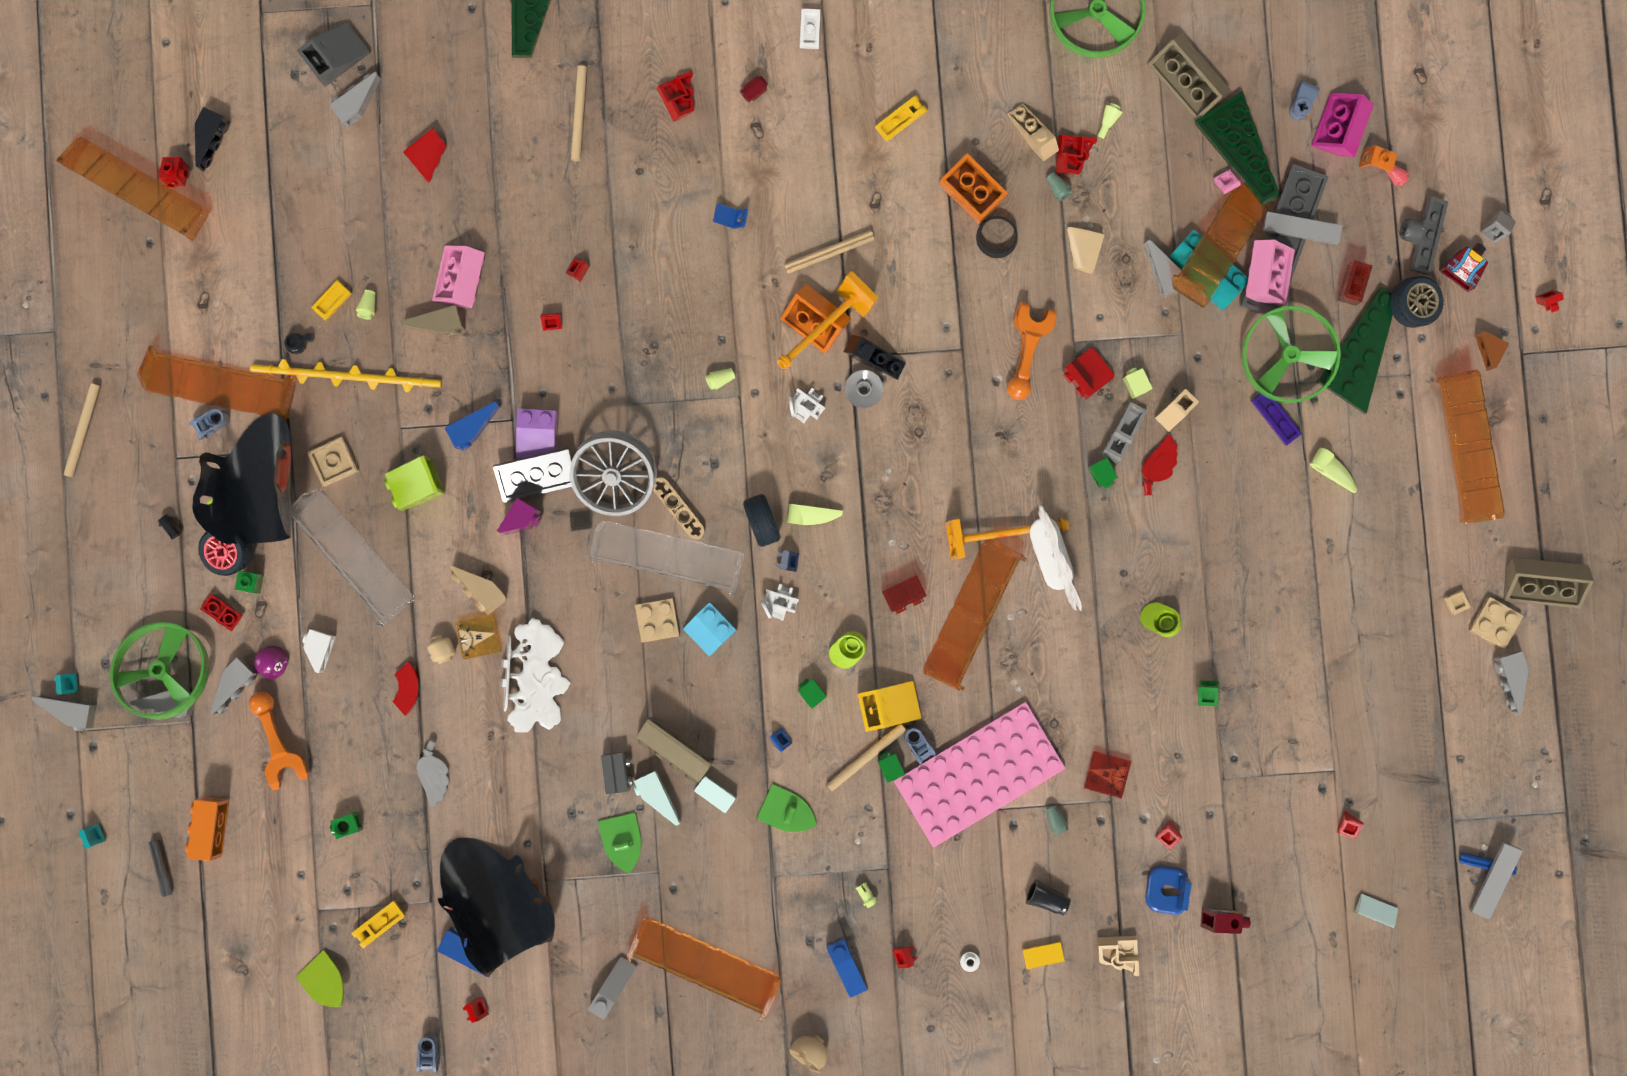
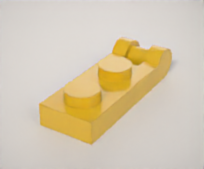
M917 95L875 126V129L886 143L928 112L926 106H922L919 102L920 99ZM913 106L917 110L914 113L910 110Z
M394 900L351 934L354 938L357 937L360 941L359 945L363 949L404 918L406 914ZM367 930L370 936L367 938L363 931Z

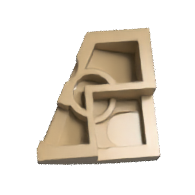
M1068 227L1067 234L1070 241V252L1073 257V268L1092 274L1095 270L1104 234Z
M1137 936L1098 937L1099 963L1112 965L1121 971L1126 969L1133 972L1134 976H1139Z

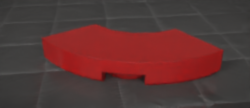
M411 662L406 663L394 674L398 680L399 689L397 696L392 702L404 716L410 713L418 699L419 679Z

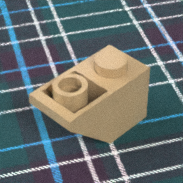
M1184 389L1155 419L1169 432L1199 401L1188 390Z

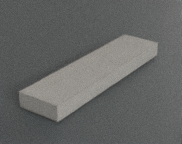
M1266 212L1262 232L1338 245L1342 225Z
M1502 842L1470 909L1472 913L1490 920L1523 852L1522 849Z

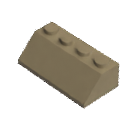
M1183 34L1172 39L1148 63L1149 67L1195 120L1208 113L1231 92L1229 87Z
M1512 557L1506 570L1504 601L1581 609L1594 580L1589 565Z
M652 717L645 722L636 736L640 739L638 741L639 744L645 748L651 747L655 750L654 754L662 760L664 758L669 760V765L677 771L680 769L686 773L685 777L692 782H700L713 764V761Z

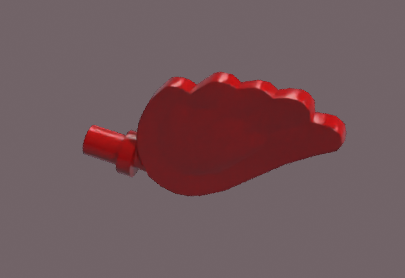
M1167 435L1142 465L1141 474L1144 478L1142 483L1144 496L1152 495L1153 482L1164 481L1173 475L1172 469L1177 465L1176 458L1178 453L1176 450L1178 445L1173 442L1172 435Z

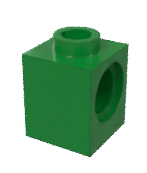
M1108 458L1088 468L1098 488L1104 486L1106 489L1114 485V480L1118 478Z
M238 571L234 590L260 594L264 575Z
M806 678L798 685L800 687L798 690L799 694L811 709L827 697L813 678L810 681Z
M1200 680L1198 705L1218 707L1220 681Z
M889 751L880 755V759L877 761L887 783L905 775L895 753L891 754Z
M357 812L330 821V831L336 839L363 830ZM342 821L348 823L349 828L347 831L341 828Z

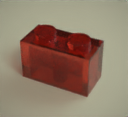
M1356 260L1348 264L1338 301L1354 306L1362 302L1373 265Z
M917 575L882 591L891 613L895 611L896 614L907 610L906 606L911 603L916 606L924 602L923 598L927 596Z

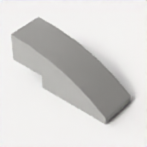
M1132 402L1129 403L1101 454L1102 457L1108 458V460L1118 465L1139 429L1147 410Z

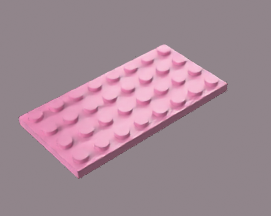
M1024 702L893 781L934 848L1066 768L1029 706Z

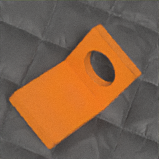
M1376 145L1363 149L1359 167L1363 168L1372 165L1385 171L1393 172L1397 153ZM1369 153V158H1368L1367 161L1365 162V158H1366L1367 154Z

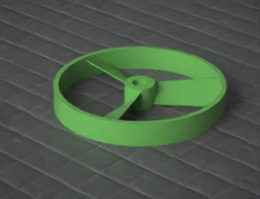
M1051 0L1049 6L1051 26L1059 41L1070 51L1088 58L1110 57L1123 51L1136 38L1145 18V0H1139L1140 21L1136 31L1107 11L1104 0L1092 1L1088 9L1054 14V0ZM1089 16L1093 20H1100L1120 46L1112 50L1100 52L1085 50L1071 43L1062 34L1060 29Z
M1299 306L1280 307L1260 317L1248 330L1241 350L1242 367L1250 384L1263 396L1282 403L1302 402L1320 394L1334 379L1341 357L1339 340L1330 323L1317 312ZM1283 311H1299L1317 319L1330 334L1334 351H1300L1298 347L1291 346ZM1267 317L1284 349L1281 352V359L1256 382L1247 364V345L1255 327ZM1296 361L1332 371L1325 384L1307 397L1284 399L1272 395L1288 366Z
M167 622L148 624L131 633L118 647L110 668L111 687L119 703L130 712L147 719L160 720L171 718L190 708L202 694L209 676V658L200 639L182 626ZM166 628L157 661L153 662L149 669L119 672L124 655L136 640L151 631ZM187 634L196 643L201 656L200 677L191 694L170 676L171 669L169 667ZM152 676L163 681L177 707L158 714L137 712L126 702L120 687Z

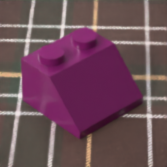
M517 498L497 529V532L508 535L532 529L534 526L537 527L542 520L540 516L542 512Z

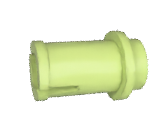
M866 882L855 888L864 901V906L866 905L867 908H870L877 903V897L873 896Z

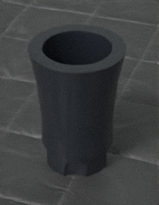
M1038 879L1034 880L1026 897L1027 905L1039 907L1062 916L1067 913L1071 902L1069 897L1046 886Z

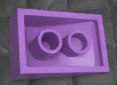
M517 408V459L557 450L559 419L557 411Z

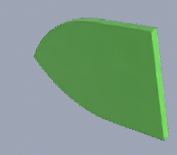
M772 784L756 819L787 832H801L817 826L812 810L802 798Z
M636 813L598 821L603 847L607 856L618 868L630 873L636 865L641 852V835Z

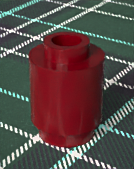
M755 75L742 86L739 92L749 103L755 101L768 90L766 87L768 83L762 76L758 77Z

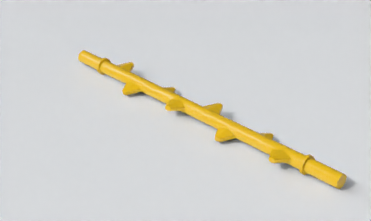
M282 359L278 366L271 364L270 366L251 364L250 366L251 372L269 373L270 375H296L301 384H304L308 377L331 378L333 385L338 387L344 379L367 381L372 390H375L379 383L402 384L407 393L410 392L413 386L438 388L442 386V380L423 379V377H398L393 368H389L385 375L363 374L357 365H353L350 372L325 370L322 362H318L314 369L292 368L286 359Z

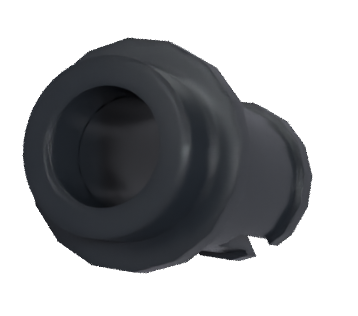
M164 515L158 520V526L162 527L170 539L173 540L182 532L171 520V516Z

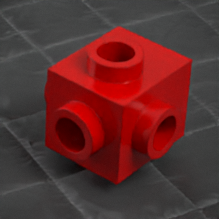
M163 157L158 171V178L167 187H185L189 176V165L181 157Z

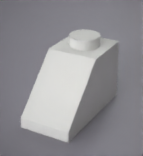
M309 629V632H306L303 638V643H305L303 648L316 673H324L336 636L315 629Z

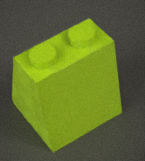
M424 455L385 474V485L388 490H391L393 495L391 501L398 510L404 511L445 494L432 459Z

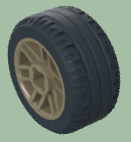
M1414 276L1402 280L1394 287L1390 295L1389 303L1392 315L1400 324L1410 328L1422 327L1433 323L1440 316L1444 305L1443 292L1439 288L1440 286L1431 278L1425 276Z

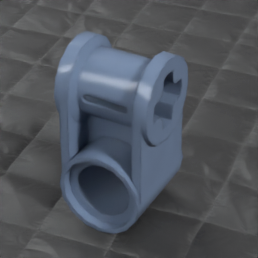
M1303 80L1300 82L1289 111L1293 119L1301 120L1310 112L1320 87Z
M212 409L194 418L189 424L197 432L198 440H203L227 426L230 417L223 410ZM217 414H220L221 420L217 423L215 417Z
M909 727L906 729L904 738L920 765L926 758L936 755L928 740L925 739L918 728ZM912 731L918 732V738L915 741L908 739V735Z
M434 1033L425 1034L418 1043L417 1072L422 1070L438 1072L439 1039ZM424 1041H430L432 1043V1047H426Z

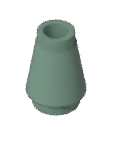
M1056 172L1047 176L1046 180L1056 199L1063 201L1072 194L1071 186Z
M1056 805L1045 810L1050 830L1055 836L1069 830L1068 822Z

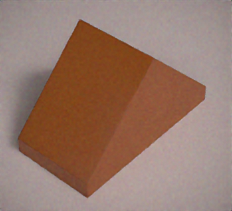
M1486 331L1476 334L1475 338L1486 370L1496 368L1509 343Z

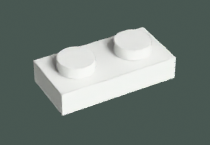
M802 9L800 48L819 49L820 9Z

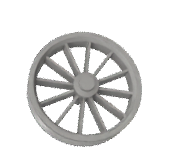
M610 430L593 434L583 441L571 461L569 476L576 496L584 505L600 514L622 516L635 512L647 502L656 483L657 467L652 453L642 441L628 433ZM609 442L610 462L598 447V443ZM613 442L627 446L621 458L614 460ZM591 447L602 463L583 453ZM628 448L633 449L639 457L622 466V459ZM579 460L598 470H578ZM642 460L647 467V471L626 470ZM580 476H600L601 478L584 486ZM628 477H648V486L645 487ZM604 482L606 486L598 499L587 491ZM625 484L643 494L635 500ZM617 485L629 503L618 504ZM608 486H612L614 504L600 500Z

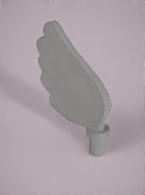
M429 740L426 748L422 751L424 752L423 757L417 763V773L426 792L429 805L434 807L437 801L444 799V793H446L447 785L449 784L447 776L449 768L440 758L433 756L436 742Z

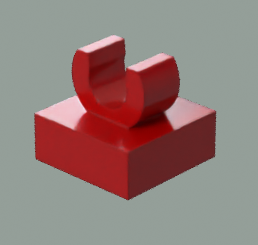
M1556 290L1536 296L1537 304L1545 306L1546 311L1551 310V313L1558 311L1559 305L1557 302L1564 300L1563 293Z
M914 946L897 947L892 950L898 968L914 966L913 961L918 959L917 956H911L910 953L911 950L915 949Z
M482 996L463 1007V1011L466 1010L469 1016L467 1020H471V1023H475L489 1015Z

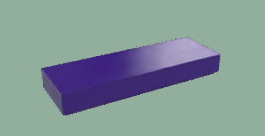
M1262 394L1257 395L1251 400L1252 404L1285 446L1302 434L1277 401L1271 400Z

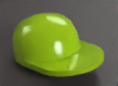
M1161 603L1148 604L1140 614L1142 625L1162 637H1173L1181 630L1182 618L1179 613Z
M857 631L844 633L829 650L831 662L843 669L855 665L867 650L866 638Z

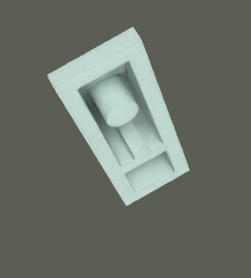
M657 770L634 781L635 785H633L637 796L641 795L645 802L677 826L681 823Z

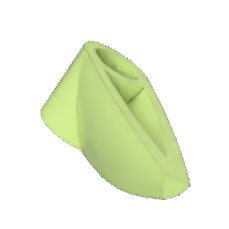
M1320 447L1310 462V466L1342 487L1356 493L1357 487L1347 469L1334 457L1332 452Z
M789 504L786 523L800 525L822 524L842 516L843 511Z

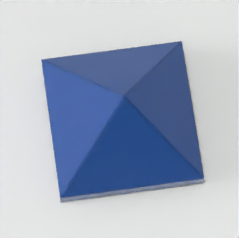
M780 728L770 736L773 745L780 752L792 744L783 728Z

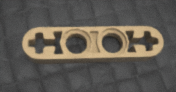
M656 478L653 488L655 494L689 537L694 540L701 539L705 534L703 525L665 478ZM657 482H665L664 488L667 492L669 489L672 490L664 499L661 497L664 495L663 491L660 489L656 490L658 487ZM670 496H676L678 499V503L674 507L667 504V499ZM682 511H687L690 514V518L686 522L679 519V514ZM693 519H695L696 522L692 524L696 528H701V530L699 531V536H697L696 534H691L693 532V529L690 526L687 529L685 527V525L691 523Z

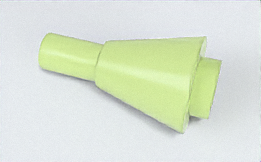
M1113 103L1105 105L1102 127L1097 135L1098 137L1104 139L1109 128L1121 116L1123 112L1120 111V106Z

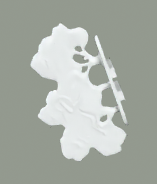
M1039 504L1038 515L1040 518L1031 525L1030 538L1040 570L1047 585L1056 590L1065 589V594L1072 608L1077 611L1078 607L1081 611L1082 603L1072 582L1074 578L1073 567L1057 523L1045 512L1044 507Z
M531 618L528 624H519L515 628V636L520 641L516 650L513 651L511 649V636H507L506 659H502L501 666L505 668V678H501L500 684L501 687H504L503 709L504 712L507 710L508 699L513 700L516 704L515 709L508 715L507 719L514 726L515 732H529L536 721L548 730L553 728L554 725H558L561 721L560 707L553 700V697L564 694L571 684L567 678L561 676V672L557 667H550L548 665V661L559 654L564 645L563 639L555 634L554 629L550 625H542L539 619ZM531 646L528 652L520 653V651H523V647ZM519 657L522 660L523 671L521 673H510L511 658ZM509 678L516 679L520 690L514 694H509ZM518 699H523L524 703H519Z

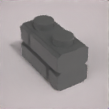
M626 752L601 755L606 794L630 791V787L633 786L632 775H628V767H631L630 756H626Z

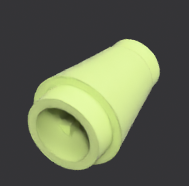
M364 290V294L356 308L359 318L371 320L372 316L375 315L376 293L374 291Z
M732 368L709 372V375H706L705 378L710 390H717L732 379H735Z

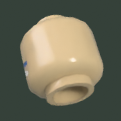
M442 635L431 638L432 643L427 645V650L432 661L438 662L440 665L452 660V656L455 655V649L449 637L443 638Z

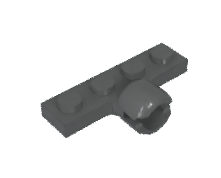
M1430 196L1427 198L1422 221L1413 218L1403 221L1399 236L1402 240L1415 245L1410 271L1426 276L1431 275L1449 201Z

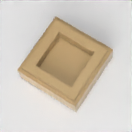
M1463 590L1444 597L1451 615L1471 608Z

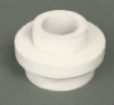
M966 952L962 955L960 964L965 971L973 972L979 967L980 960L975 953ZM968 959H972L974 961V963L970 966L967 965Z

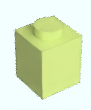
M1133 368L1127 371V376L1123 378L1132 399L1153 389L1143 368L1140 370Z

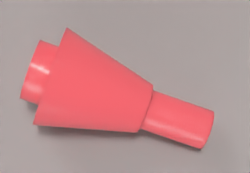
M1394 165L1393 172L1386 171L1395 187L1398 185L1403 186L1409 180V172Z

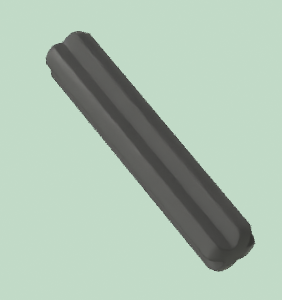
M159 840L150 841L148 846L161 896L166 897L171 895L173 891Z

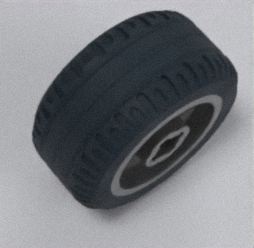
M759 494L744 500L743 506L758 546L764 547L778 542L781 536L766 496Z

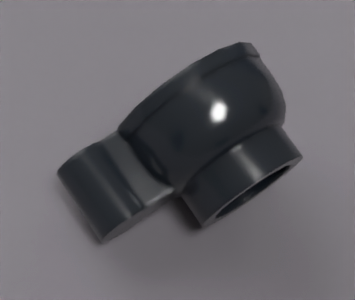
M291 333L285 338V348L291 354H301L306 349L307 343L314 341V336L306 333L304 336L298 333Z

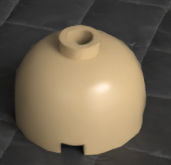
M809 1035L801 1036L789 1048L790 1054L803 1065H809V1069L817 1073L822 1071L828 1058L827 1049L823 1045L824 1040L817 1035L814 1037Z

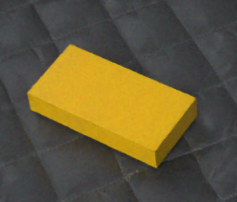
M336 280L311 308L327 321L352 293Z
M1060 941L1022 949L1026 969L1065 961Z

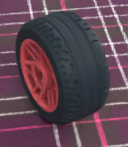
M206 531L199 541L198 552L203 562L202 564L209 571L220 576H229L244 569L250 563L253 555V544H246L245 539L240 535L237 536L238 534H235L237 544H225Z

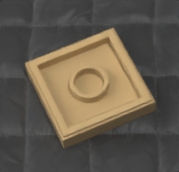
M342 436L307 452L322 487L331 485L359 471Z

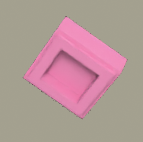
M1231 169L1214 177L1215 184L1223 194L1241 185V181Z

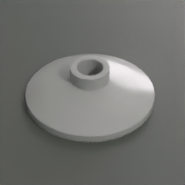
M859 370L847 379L845 394L849 402L854 406L869 408L877 404L881 399L883 384L879 376L874 372ZM866 387L868 391L866 393H862L860 391V388Z

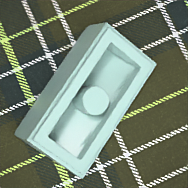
M706 775L694 790L724 813L727 812L737 798Z
M1361 894L1354 912L1394 928L1398 908Z

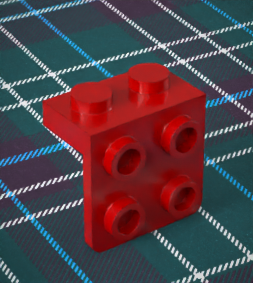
M1093 348L1088 349L1062 370L1065 379L1069 383L1072 382L1076 387L1075 391L1081 398L1084 397L1085 400L1105 386L1115 376Z

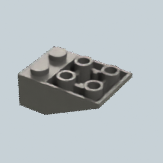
M348 23L311 39L297 50L325 87L370 54V51Z

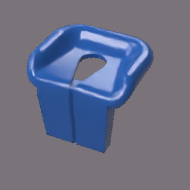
M1155 867L1148 877L1146 891L1147 906L1154 912L1180 915L1184 910L1188 911L1192 885L1188 873L1179 868ZM1164 885H1170L1179 889L1178 895L1164 896L1161 893V888Z

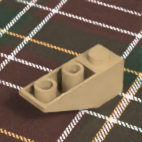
M1023 103L1007 114L1032 150L1043 161L1059 151L1056 137Z
M454 566L450 567L452 573L450 576L456 584L460 583L464 587L462 590L469 599L473 597L476 601L475 606L481 613L485 611L489 615L506 601L505 595L492 581Z

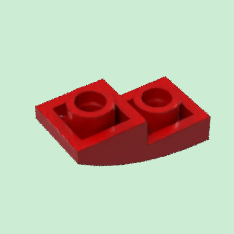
M213 593L209 595L200 608L201 611L214 618L217 623L231 632L243 617L240 612Z

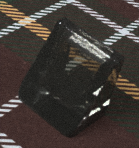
M589 510L570 513L572 532L592 529Z

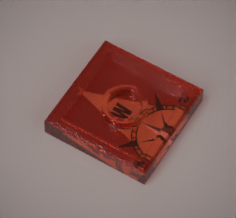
M1093 751L1084 789L1122 799L1132 761Z

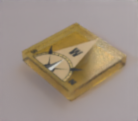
M494 614L455 622L463 660L502 652Z

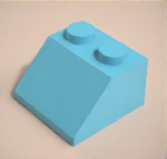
M710 602L683 628L709 657L737 631Z

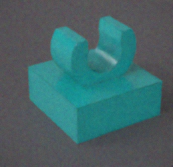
M76 673L55 675V692L57 694L78 692Z
M98 823L78 831L79 838L81 837L83 847L86 849L106 841Z

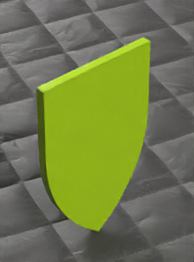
M323 950L296 978L315 1002L328 1007H342L344 1000L343 978L338 967L327 952Z

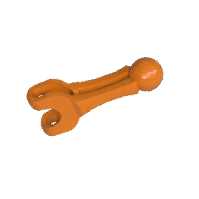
M1023 301L1018 304L1013 321L1015 328L1021 334L1020 357L1015 375L1007 385V392L1014 400H1024L1030 395L1031 383L1028 379L1030 378V368L1036 346L1041 336L1049 334L1054 329L1057 315L1056 310L1048 309L1044 312L1041 321L1035 322L1029 316L1030 305Z
M263 691L253 694L249 700V708L253 714L259 717L263 724L270 745L271 759L264 771L270 788L276 791L281 787L280 773L285 767L293 768L298 778L302 780L307 779L309 772L304 758L299 754L289 752L278 733L272 712L274 708L273 697Z

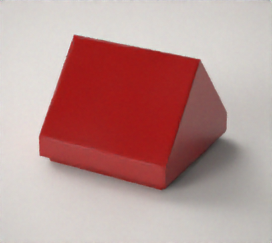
M575 257L566 274L581 282L590 266L584 260Z
M561 313L540 314L543 331L562 329Z

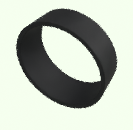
M994 216L985 220L979 226L976 241L979 249L985 255L991 258H1003L1015 249L1018 234L1012 221L1002 216ZM1001 219L1013 227L1015 240L1009 249L1002 252H994L983 244L981 231L989 220Z

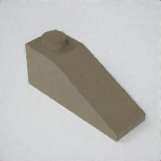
M456 305L400 321L401 325L405 328L450 335L451 337L461 334L460 331L465 330L460 310Z

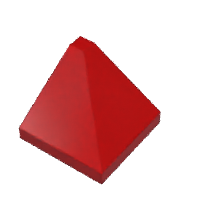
M1344 811L1337 833L1356 839L1364 823Z
M1171 820L1155 836L1169 850L1183 839Z

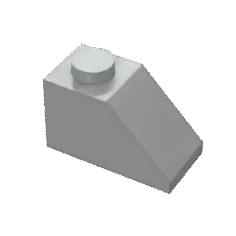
M1500 210L1491 217L1480 232L1494 243H1497L1511 234L1516 221L1512 219L1508 212Z

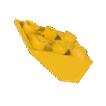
M913 681L857 693L866 732L922 719Z

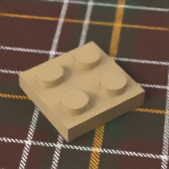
M1487 597L1469 630L1499 648L1505 649L1521 622L1523 615L1497 600Z
M673 598L635 605L641 643L680 636Z

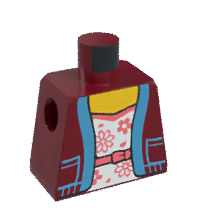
M1477 243L1473 249L1467 246L1464 247L1441 267L1439 271L1465 291L1469 292L1475 289L1488 264V261L1481 257L1486 251L1485 246Z
M1202 907L1200 927L1213 933L1241 934L1242 928H1250V917H1245L1237 911Z

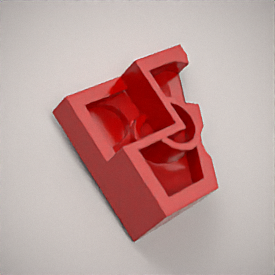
M692 71L679 75L675 79L657 87L673 122L694 112V102L692 100L694 90L691 86Z
M432 128L404 150L403 153L429 183L447 145Z
M1058 135L1059 151L1057 152L1056 174L1079 175L1083 169L1084 162L1090 156L1089 151L1093 144L1097 143V138Z

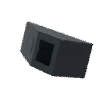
M205 107L202 108L195 122V166L203 172L210 166L212 162L211 157L214 151L218 150L220 139L229 128V121L225 117Z
M851 335L843 351L854 359L896 380L899 379L906 365L904 361L861 336Z

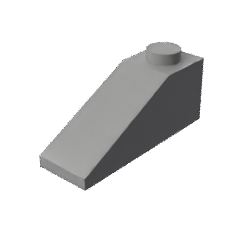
M1151 240L1146 241L1144 248L1161 298L1183 292L1187 288L1186 285H1188L1186 275L1182 274L1181 270Z
M32 696V701L66 726H72L73 730L85 731L87 728H93L97 705L45 696Z
M621 956L587 1010L604 1020L637 965Z

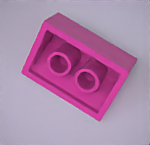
M1330 93L1312 146L1337 156L1355 157L1374 104L1363 94Z

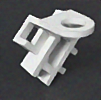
M811 388L808 394L797 389V393L793 398L788 397L791 416L796 417L804 424L810 416L817 420L825 410V407L819 404L823 399V395L814 392L813 388Z
M779 584L777 593L766 589V596L761 601V605L769 619L775 617L783 621L786 611L795 613L799 599L791 597L793 588H787Z

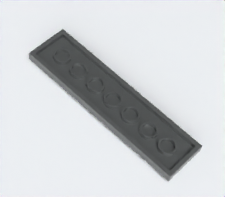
M1292 164L1274 213L1313 220L1329 177ZM1267 232L1264 240H1276L1295 249L1290 277L1291 282L1306 239ZM1246 291L1240 307L1261 315L1282 307L1281 305L1257 302L1247 298Z

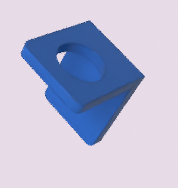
M717 204L713 222L732 229L744 228L748 209L736 210L722 204Z

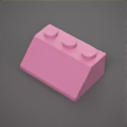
M1255 240L1252 249L1251 266L1249 267L1246 297L1257 302L1286 306L1295 249L1276 240Z
M445 246L432 301L452 306L456 305L461 308H472L475 302V293L479 284V276L484 263L485 253L468 246Z

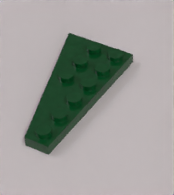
M511 0L513 58H532L551 0Z
M1243 91L1195 120V125L1262 206L1279 196L1278 187L1273 173L1270 171L1267 157L1264 154L1263 146L1255 123L1251 118L1250 109L1246 104Z
M1382 287L1378 290L1341 345L1338 371L1330 385L1326 388L1364 414L1367 413L1393 317L1389 303L1391 293ZM1325 369L1317 383L1323 386L1332 371Z

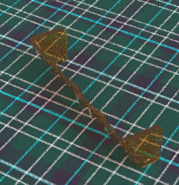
M81 136L77 137L56 160L67 169L76 172L147 213L191 241L194 240L210 213L199 204Z
M1241 181V185L1233 189L1180 274L1173 275V289L1198 306L1205 308L1272 200L1262 206Z
M149 345L137 373L142 388L151 393L179 397L189 401L217 405L261 416L276 414L284 420L289 418L296 387L293 376L289 374L286 380L156 353L154 346Z
M1476 369L1438 377L1435 382L1436 384L1440 383L1463 519H1460V523L1469 524L1504 518L1505 510L1498 480L1499 476L1492 446V436L1485 406L1481 374Z
M987 539L983 542L972 564V569L967 575L955 600V604L938 635V640L926 660L923 674L960 691L961 689L964 691L965 687L961 686L960 683L1019 560L1025 562L1027 559L1023 554L994 540Z
M650 918L643 919L627 955L628 963L631 962L633 957L638 958L761 1013L758 1020L760 1022L766 1018L781 983L780 977L754 964L746 963L745 960L718 948L715 949L709 944L684 933H679L675 929Z

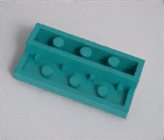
M1195 230L1168 257L1181 270L1182 274L1186 275L1187 280L1221 311L1248 284L1249 278Z

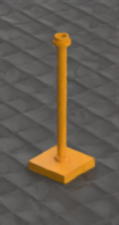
M853 271L845 277L837 290L846 301L788 354L779 356L777 363L782 369L789 368L791 361L850 306L863 318L871 311L879 297Z
M1059 518V521L1056 523L1060 531L1065 532V530L1069 529L1068 520ZM960 519L948 521L945 525L950 559L958 560L965 558V542L1030 533L1031 525L963 535Z

